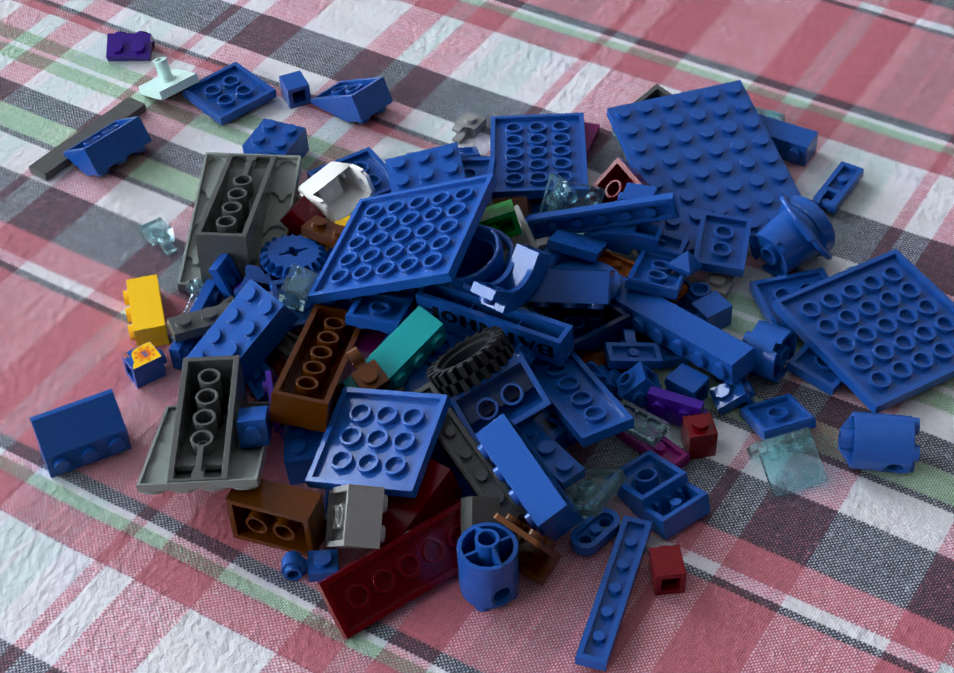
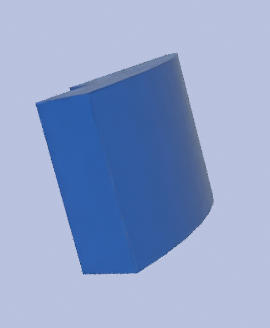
M651 450L605 476L607 483L623 503L639 519L652 521V530L665 540H668L711 512L708 493L690 483L686 471Z

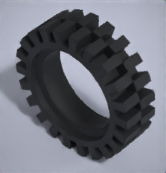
M488 327L482 332L481 330L475 332L472 337L471 335L465 337V340L457 342L455 347L448 348L445 351L446 354L437 357V361L432 362L431 367L427 369L426 375L441 394H446L451 398L453 395H460L463 390L465 392L471 390L474 385L476 387L479 386L484 379H490L492 373H498L501 370V366H505L509 362L508 360L512 359L515 350L501 327Z

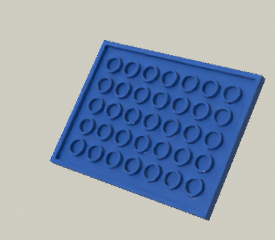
M741 80L607 108V117L629 165L635 168L650 186L657 187L658 195L674 192L680 210V218L658 221V223L665 224L664 232L688 238L685 252L689 251L694 255L702 211L752 219L750 242V239L778 213L781 207L779 197L782 194H785L788 198L795 195L801 196Z

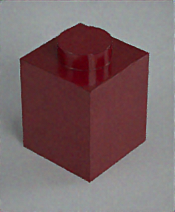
M303 196L291 206L280 222L295 236L301 235V226L315 215L324 218L326 216Z
M711 413L683 416L681 441L685 452L690 455V460L716 456L718 432Z
M662 545L649 548L648 567L655 596L684 593L687 573L680 545Z

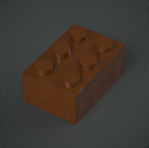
M261 478L258 487L250 490H236L232 488L225 499L234 538L284 551H298L304 556H308V551L319 550L325 538L326 516L322 493Z

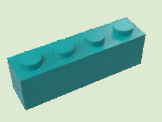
M419 305L365 360L368 363L375 359L389 378L391 384L383 390L395 391L401 388L406 383L408 376L415 369L421 368L426 362L427 357L444 344L447 337L444 324ZM351 375L343 382L344 387L358 388Z

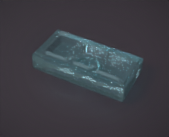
M625 399L620 402L634 418L635 427L625 432L654 447L670 431L669 422Z

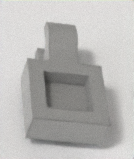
M466 112L455 122L452 131L456 132L452 141L461 144L468 135L475 137L486 127V118L475 113Z

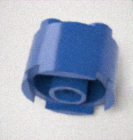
M761 320L757 322L752 332L747 331L742 341L754 347L755 368L749 373L775 383L780 382L788 371L784 368L787 360L791 359L795 354L797 336L793 334L794 331Z

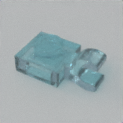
M161 217L139 227L141 236L152 246L160 244L167 255L177 251L172 244L175 241L173 229Z

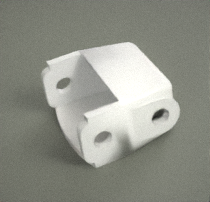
M332 161L299 186L297 199L299 200L305 196L326 216V220L336 222L351 215L359 199L372 197L375 188L369 175L363 168L354 164Z

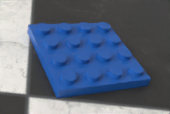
M343 387L305 479L306 484L310 488L329 490L346 484L385 487V495L416 498L451 403L449 396L446 394Z

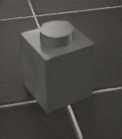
M470 496L461 498V534L475 524L483 522L500 524L498 520L493 518L496 512L500 514V497Z

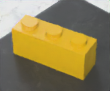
M157 274L126 280L127 290L123 291L125 306L130 305V307L125 308L127 321L132 323V325H128L130 340H136L137 347L149 341L154 347L169 344Z

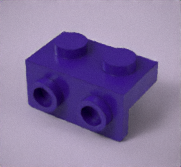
M118 31L115 34H108L106 59L108 61H151L152 46H155V40L151 33L145 31H138L136 33Z
M651 386L647 393L646 416L682 427L683 416L708 413V410L704 408V401Z

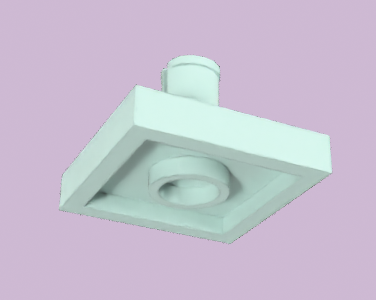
M159 57L153 60L159 77L139 86L141 95L164 100L200 81L197 73L176 68L171 70L167 58Z

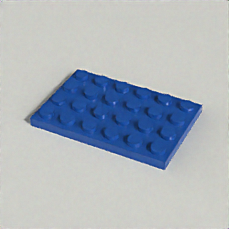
M584 112L491 116L490 156L496 157L495 177L498 181L491 198L525 196L527 200L540 198L556 199L571 197L577 199L589 197Z

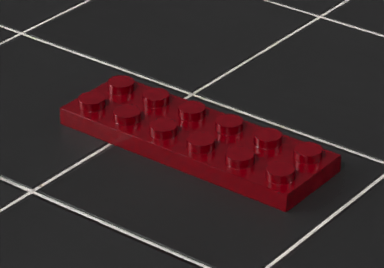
M461 500L380 546V549L369 552L315 584L343 639L350 638L458 573L457 543L461 536Z

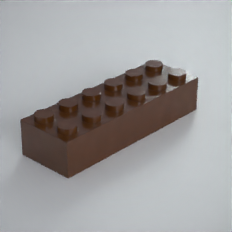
M320 304L314 305L271 393L269 421L282 425L306 428L311 431H326L344 387L343 382L349 377L352 364L346 352L354 347L358 348L363 329L356 328L355 326L345 325V315L348 310Z

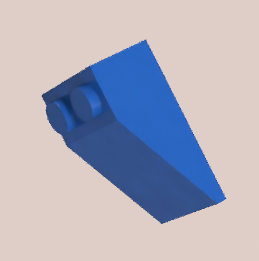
M384 77L341 80L311 98L310 102L346 122L363 124L371 119V115L385 111L386 106L392 103L393 99Z

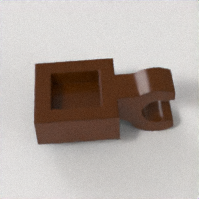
M356 347L346 352L350 363L356 369L350 375L358 388L383 390L391 384L389 378L375 359L366 363Z

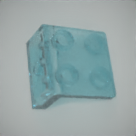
M550 173L539 213L601 204L605 189L570 182L558 174Z
M809 427L758 441L747 448L750 460L760 457L772 495L775 498L827 482V477Z

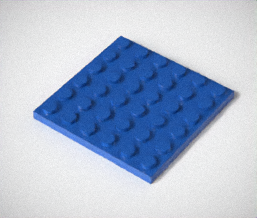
M494 173L359 199L308 294L311 303H330L336 300H350L355 297L374 296L379 293L399 292L404 289L423 288L429 285L453 282L498 182Z
M897 249L773 301L772 309L872 413H879L954 377V302Z

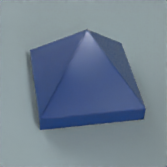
M689 251L667 263L668 269L688 277L701 270L703 266Z

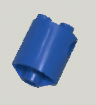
M853 411L839 430L838 450L847 461L849 469L904 474L913 473L915 462H919L920 445L915 444V435H918L920 430V418L906 415Z
M492 522L475 524L466 529L459 537L457 543L459 588L462 596L480 612L504 606L516 599L519 595L520 575L519 543L515 534L508 527Z

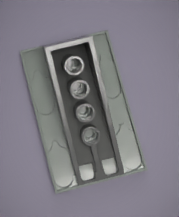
M205 152L178 280V290L180 292H200L206 280L213 279L208 270L220 254L229 253L242 279H244L246 276V265L261 266L260 252L261 247L265 246V242L272 241L273 237L280 238L282 234L289 236L290 230L280 220L291 206L296 203V193L301 174V155Z
M240 355L183 358L177 406H166L136 484L138 492L148 495L161 494L166 491L189 493L197 489L216 492L226 488L250 490L260 485L268 446L241 449L236 421L239 408L268 405L269 407L270 403L269 401L248 402Z

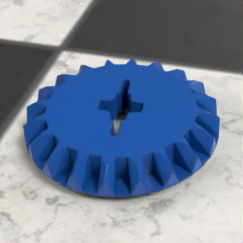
M293 233L291 236L282 234L280 238L273 237L272 241L265 242V246L261 247L260 264L263 269L269 274L282 279L319 273L327 261L325 246L302 235L294 236Z

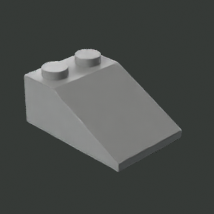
M346 484L329 490L324 547L380 549V543H383L385 539V525H382V514L386 513L388 507V496L384 494L385 487Z

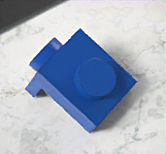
M742 379L733 386L723 381L708 390L717 411L721 415L744 402L748 405L755 403L753 396L756 395L753 386L749 381L743 382Z

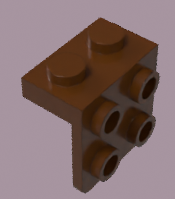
M496 512L493 518L508 527L515 534L519 543V571L543 586L562 557L561 554L554 550L557 544L539 534L532 527L507 512L505 516H502Z

